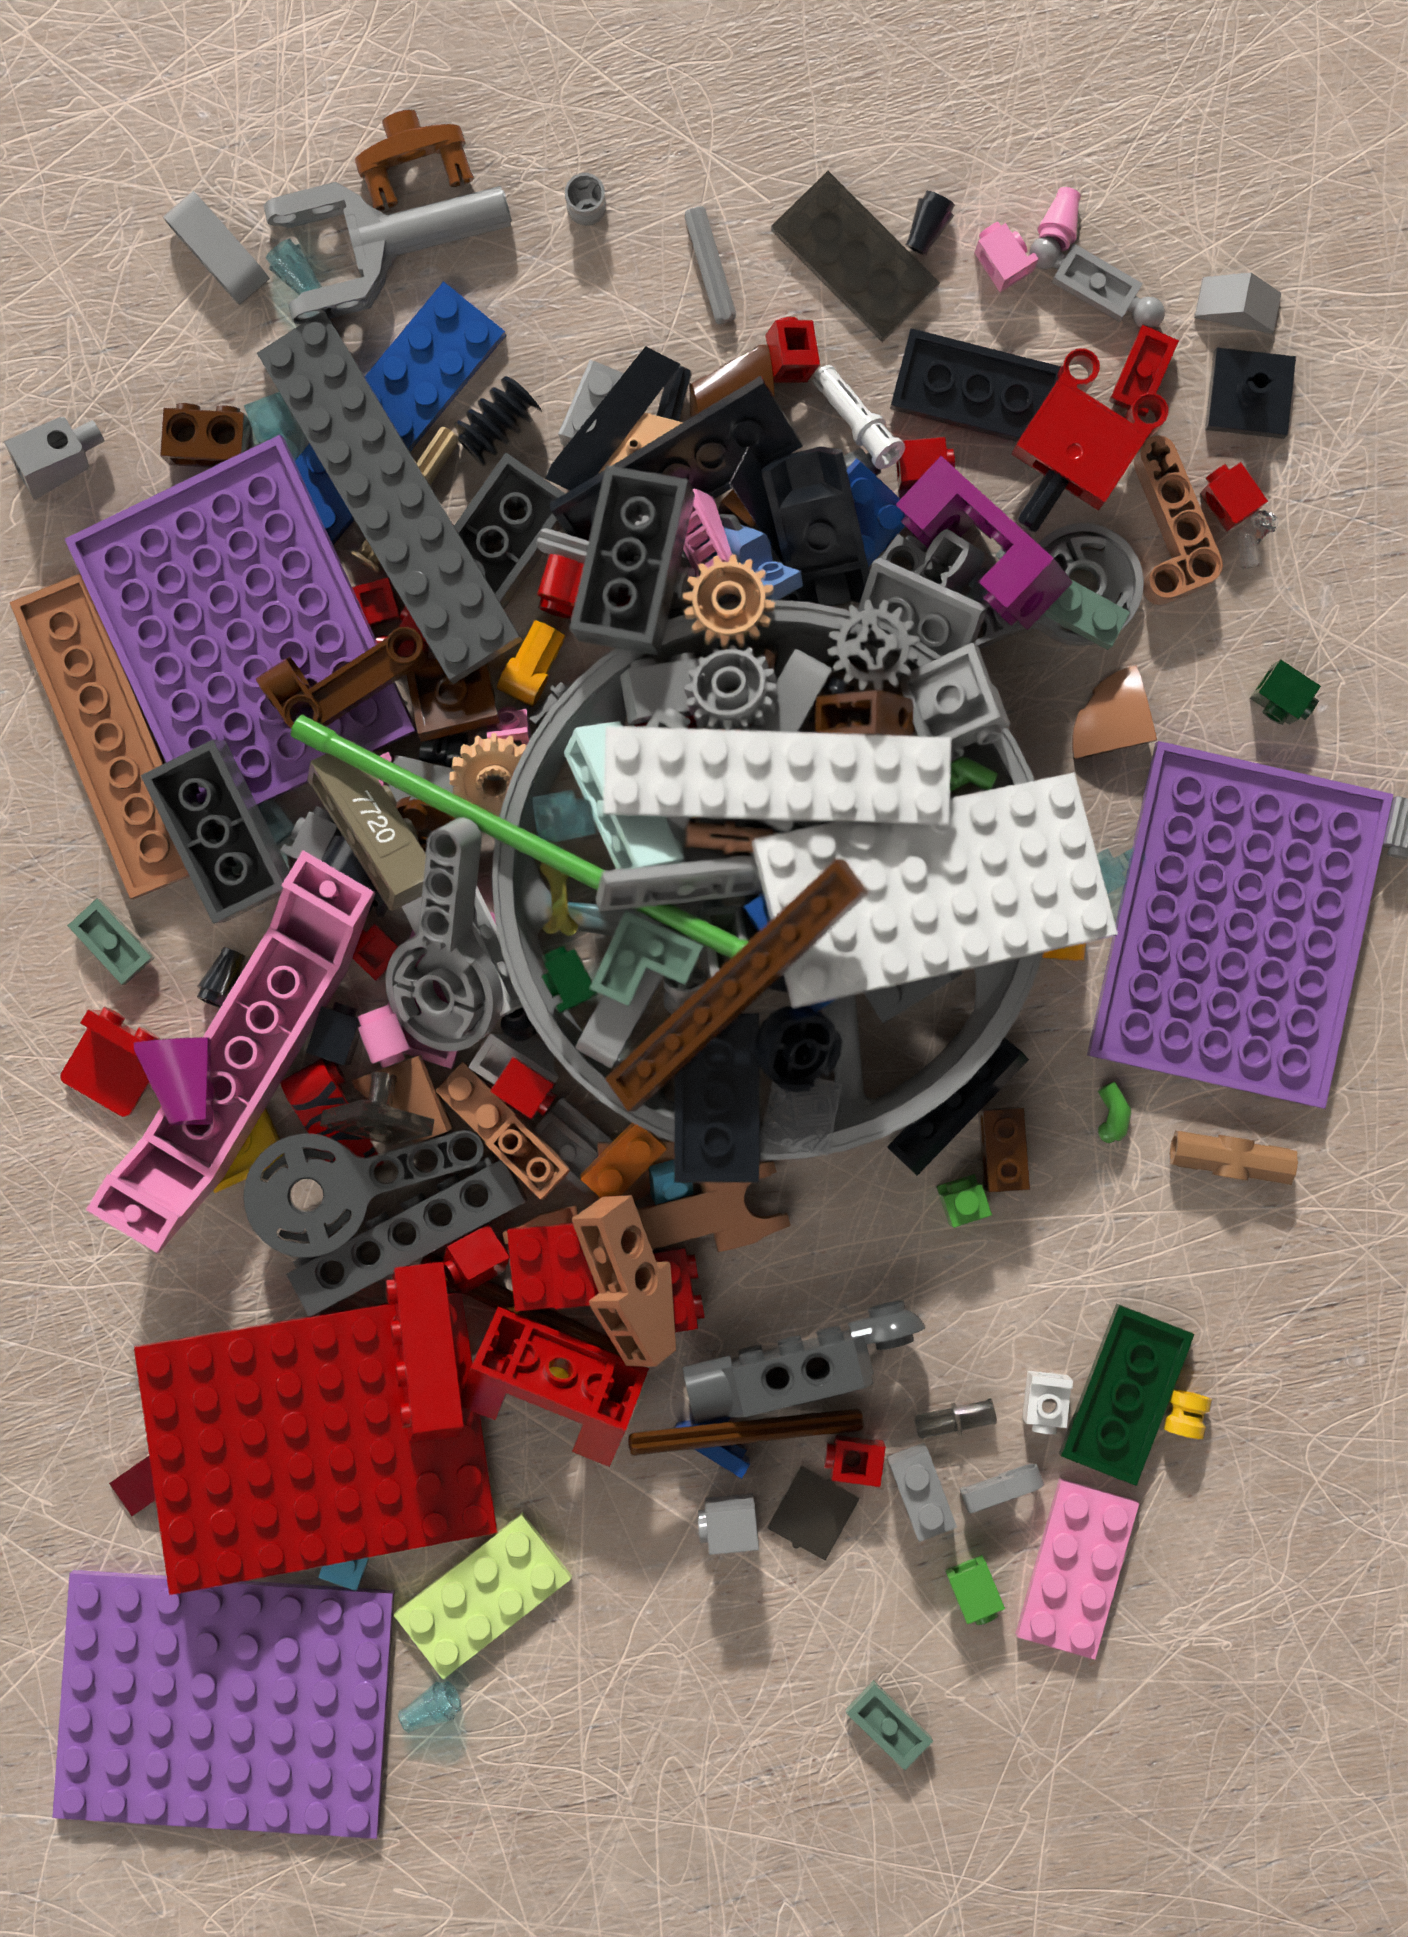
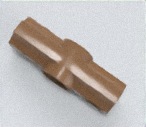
M1175 1130L1171 1140L1169 1151L1170 1164L1178 1167L1213 1171V1175L1248 1181L1249 1178L1289 1185H1292L1296 1176L1298 1160L1297 1151L1289 1148L1254 1144V1140L1224 1135L1212 1137Z

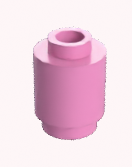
M388 1005L358 1016L361 1025L358 1027V1031L371 1064L380 1061L382 1068L405 1060L402 1052L410 1048L396 1013L391 1014Z

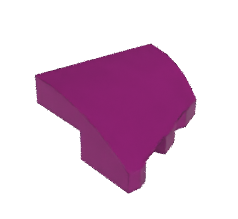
M208 1037L175 1038L134 1043V1051L169 1124H213L214 1083L210 1081L211 1039Z

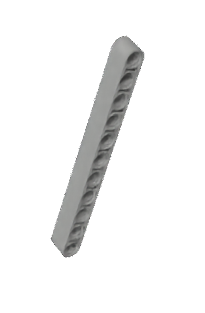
M795 649L776 682L779 698L772 700L775 707L774 714L763 712L765 725L761 727L754 723L750 731L798 733L833 669ZM701 818L699 823L725 825L726 821H734L735 826L746 827L750 819ZM710 835V837H712V838L735 839V840H739V839H740V838H733V837H732V838H729V837H723V836H713V835ZM690 847L683 850L684 859L682 863L727 859L730 855H723V850ZM706 900L673 903L672 905L697 917ZM648 916L645 919L684 938L686 937V935ZM647 968L630 1006L603 995L575 1049L612 1069L664 975Z

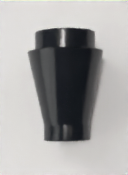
M927 190L923 198H918L909 238L905 246L926 256L930 247L954 217L951 212L955 204L948 198Z
M223 947L218 958L197 985L200 989L197 998L212 1006L221 1008L240 976L245 956L235 950Z

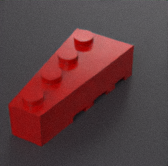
M444 1262L395 1267L392 1273V1280H386V1294L388 1305L395 1304L396 1320L390 1321L392 1344L393 1346L399 1345L400 1361L395 1362L397 1386H403L405 1403H400L402 1428H407L409 1443L458 1437L464 1424Z

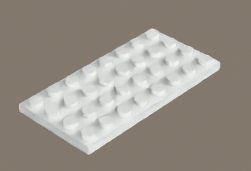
M1075 773L949 798V824L834 822L757 838L751 842L770 920L782 911L835 859H844L870 892L784 972L792 1008L1106 939L1118 934Z

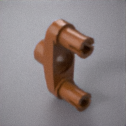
M403 110L385 117L382 120V125L387 138L367 148L355 158L359 176L365 178L373 208L378 211L385 210L381 193H384L389 209L399 203L387 172L390 167L437 153L441 155L450 187L461 186L457 169L460 170L464 185L474 180L463 148L466 141L461 127L455 124L421 127L415 110Z

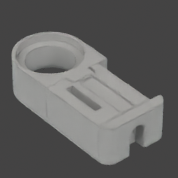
M1028 1464L968 1487L964 1486L960 1488V1492L967 1511L974 1513L1036 1491L1044 1486V1482L1038 1465Z

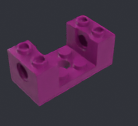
M942 456L936 460L896 504L906 515L901 522L928 549L933 540L942 531L948 529L962 537L973 524L989 539L992 538L1001 546L1005 554L979 583L989 592L983 599L1011 627L1018 621L1028 630L1073 583L1047 551Z

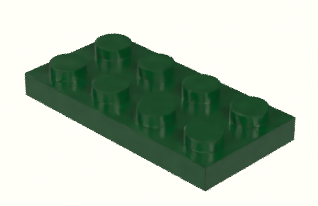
M1116 1303L1059 1455L1137 1486L1195 1334Z

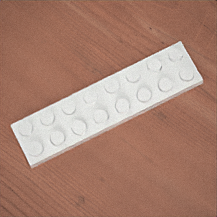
M606 726L603 814L949 824L951 738Z

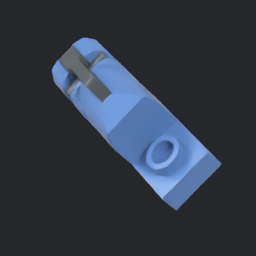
M719 514L731 552L736 555L737 563L744 564L750 559L753 561L752 570L755 573L760 570L766 572V577L762 584L773 585L774 588L773 594L766 597V600H779L803 586L801 571L773 561L770 542L766 534L741 525L735 515ZM700 524L695 530L699 529L703 524ZM710 538L701 544V547L708 541H710ZM715 551L713 554L708 556L707 559H713L714 556L718 555L717 552Z

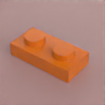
M631 1123L580 1174V1179L600 1198L621 1196L667 1150L666 1144L653 1132Z

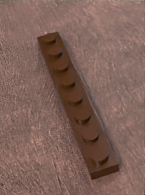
M835 859L605 1078L628 1112L637 1111L870 893L844 859Z

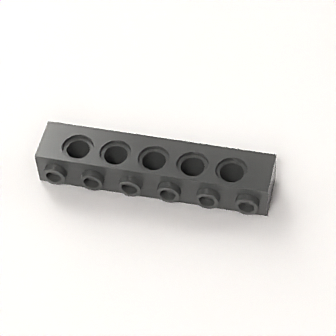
M491 1155L472 1166L475 1174L462 1181L458 1174L437 1184L439 1193L425 1200L423 1194L420 1193L400 1204L403 1212L389 1218L387 1212H384L365 1223L368 1231L355 1238L352 1236L340 1248L319 1257H300L294 1260L293 1263L296 1269L286 1275L308 1317L393 1273L395 1267H404L525 1203L528 1198L515 1174L501 1160L496 1161L494 1155ZM472 1184H481L487 1189L488 1200L485 1205L476 1206L469 1201L467 1191ZM436 1203H444L451 1208L452 1220L449 1224L441 1225L434 1221L432 1209ZM408 1222L415 1227L416 1239L413 1243L406 1244L398 1239L396 1229L399 1223ZM365 1241L374 1242L380 1248L381 1254L377 1262L371 1263L362 1257L361 1246ZM335 1260L342 1264L345 1272L342 1281H332L327 1277L325 1267L328 1261Z

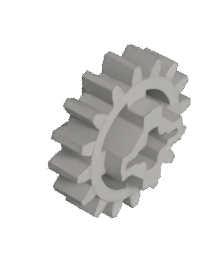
M870 599L865 600L864 611L859 612L853 605L849 606L852 617L846 620L838 616L836 621L842 627L841 631L829 633V637L838 642L836 647L828 649L830 656H839L840 658L833 666L836 672L844 669L848 671L844 678V682L847 684L852 683L856 678L859 679L860 691H865L869 683H874L876 690L883 691V682L887 680L894 687H897L899 683L896 675L899 672L910 676L912 673L908 666L905 665L907 660L916 661L919 658L918 654L910 651V646L920 643L919 637L908 636L907 633L912 630L915 624L912 620L904 623L900 621L904 613L900 607L892 614L889 613L888 602L884 600L880 604L879 609L873 608ZM878 619H883L893 624L900 634L888 635L880 629ZM862 622L863 630L856 639L848 640L847 642L851 630L858 623ZM872 627L879 642H885V647L878 649V656H876L877 665H875V660L870 652L863 650V645H867L870 642ZM901 651L895 665L885 671V662L892 653ZM848 658H861L868 663L869 674L853 667Z

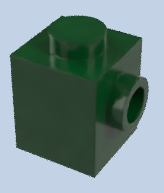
M1280 659L1271 665L1250 699L1264 708L1262 712L1270 720L1281 725L1284 722L1290 725L1299 720L1300 717L1306 720L1319 702L1314 696L1321 686Z

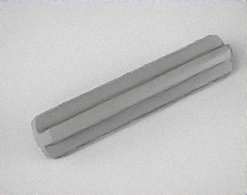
M703 206L694 207L685 212V220L715 322L717 324L729 323L736 319V311L708 216Z

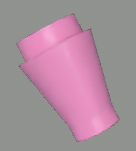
M1070 187L1060 188L1055 200L1038 227L1039 238L1049 236L1056 239L1060 244L1061 252L1068 250L1070 244L1076 241L1078 208L1081 194L1077 190Z

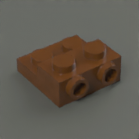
M427 658L426 663L421 668L406 674L417 732L421 742L500 723L488 663L455 684L449 680L437 658Z

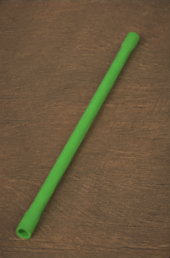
M304 715L299 716L291 729L292 738L322 753H328L456 819H470L483 833L598 891L601 874L605 870L337 735L335 731ZM672 904L633 908L729 958H732L749 942L748 940L739 939Z

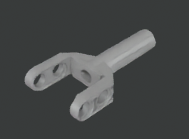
M337 182L278 196L268 200L263 205L267 223L286 228L344 214L358 270L361 274L360 278L302 292L295 300L289 303L292 322L295 324H302L321 311H325L329 318H334L371 308L385 285L386 274L398 255L511 227L510 222H512L505 192L501 186L385 215L366 204L360 195Z

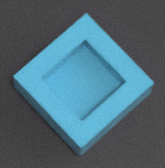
M674 1160L652 1165L648 1168L650 1194L655 1205L693 1195V1183H674Z
M369 1558L322 1566L318 1578L357 1591Z

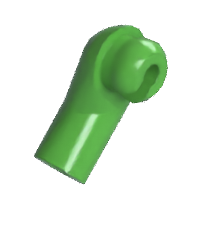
M967 757L958 758L950 762V792L969 782L988 791L994 784L998 773Z
M1113 1081L1098 1090L1100 1097L1109 1110L1106 1122L1098 1127V1134L1101 1140L1106 1143H1112L1115 1140L1121 1141L1127 1135L1132 1114L1131 1108L1116 1082Z

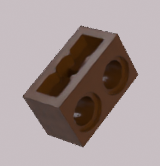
M178 403L176 408H163L160 456L168 465L212 468L250 449L251 421L244 412H240V409L234 406L220 405L216 407V411L200 410L201 407L195 404ZM187 426L195 427V434L189 441H178V434L181 429ZM228 428L235 429V437L230 443H218V436L221 431Z
M1024 1108L981 1109L978 1112L984 1190L989 1193L1030 1190Z

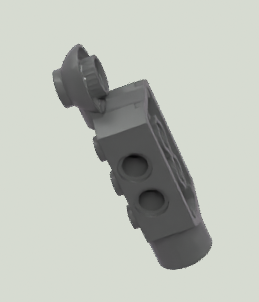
M893 1301L869 1308L870 1318L849 1322V1330L841 1331L840 1326L829 1327L817 1331V1338L802 1341L800 1335L778 1340V1347L763 1351L761 1345H755L738 1350L739 1356L735 1358L725 1356L684 1366L683 1374L695 1423L720 1417L745 1418L867 1388L873 1384L872 1375H874L867 1344L875 1343L877 1350L904 1346L914 1341L913 1334L924 1330L926 1326L915 1313L905 1309L904 1301ZM814 1357H822L826 1360L825 1366L819 1371L808 1370L806 1368L807 1362ZM773 1367H782L787 1370L786 1376L779 1381L768 1379L766 1374Z

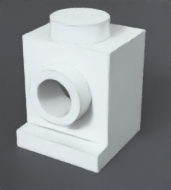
M1027 1371L1022 1419L1026 1424H1033V1432L1056 1434L1057 1427L1067 1428L1073 1380L1068 1375ZM1046 1399H1054L1056 1402V1407L1052 1412H1044L1042 1410V1403Z

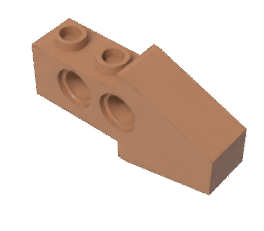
M632 1195L601 1197L571 1219L599 1292L589 1303L626 1366L656 1367L676 1351L671 1266L669 1262H656Z

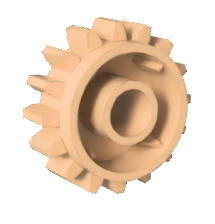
M731 554L729 562H722L718 556H714L711 567L708 568L702 563L698 565L699 578L689 576L687 579V585L693 589V592L683 593V602L693 606L684 610L685 619L696 618L692 625V632L697 634L703 630L706 631V644L709 645L716 637L721 639V648L726 649L729 640L735 639L738 647L742 648L744 647V636L749 635L754 640L759 639L758 625L769 627L770 619L763 613L774 611L775 602L765 599L773 594L774 588L773 585L762 584L766 577V572L760 570L755 573L752 570V560L748 559L744 564L737 563V558L734 554ZM731 593L739 598L740 604L733 610H725L718 605L717 601L721 595Z
M492 733L491 737L487 739L476 736L475 744L470 747L463 744L461 746L462 758L453 757L452 769L454 771L450 772L449 784L455 786L453 787V794L499 817L512 775L526 745L523 744L518 747L513 743L512 736H508L505 740L498 738L496 733ZM492 774H494V776H497L498 774L499 777H503L501 780L491 781L487 779L488 775L492 776Z

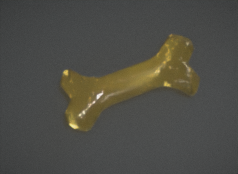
M542 863L540 870L549 880L552 905L551 917L542 929L548 934L561 931L566 936H573L579 927L570 916L568 909L566 885L568 875Z

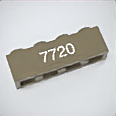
M328 753L310 761L307 780L389 910L392 912L421 897L426 851H423L417 841V832L412 822L408 818L403 819L396 809V800L387 785L382 786L379 780L372 775Z

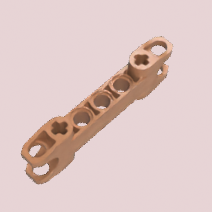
M773 1160L759 1162V1179L777 1173ZM700 1183L702 1192L678 1200L637 1209L652 1249L713 1233L717 1251H727L754 1244L762 1238L791 1225L787 1213L758 1216L747 1208L744 1195L751 1183ZM572 1205L544 1212L513 1228L572 1222L571 1219L578 1215L577 1207ZM507 1230L502 1233L505 1244H508Z

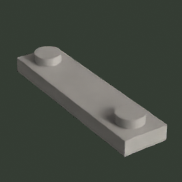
M737 856L727 859L604 871L601 874L596 902L599 911H610L760 894L763 888L755 856Z

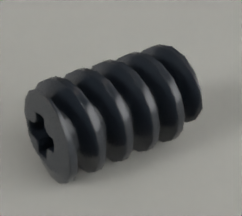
M504 376L501 379L504 391L496 387H492L489 390L493 403L484 398L478 400V406L482 414L472 409L466 412L470 425L460 420L454 423L458 436H456L458 441L483 467L487 465L482 454L484 450L496 456L498 454L494 444L496 439L508 445L510 441L505 431L509 428L518 434L521 432L517 422L519 417L531 423L533 419L529 408L532 406L542 412L537 402L527 390L508 376Z

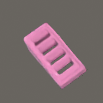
M693 489L695 498L683 550L691 567L695 570L696 577L699 578L698 565L702 563L708 568L713 565V559L706 563L705 559L716 551L717 556L722 562H729L732 552L714 497L698 489ZM700 524H703V526L695 530L696 527H698ZM710 538V541L701 547V544Z

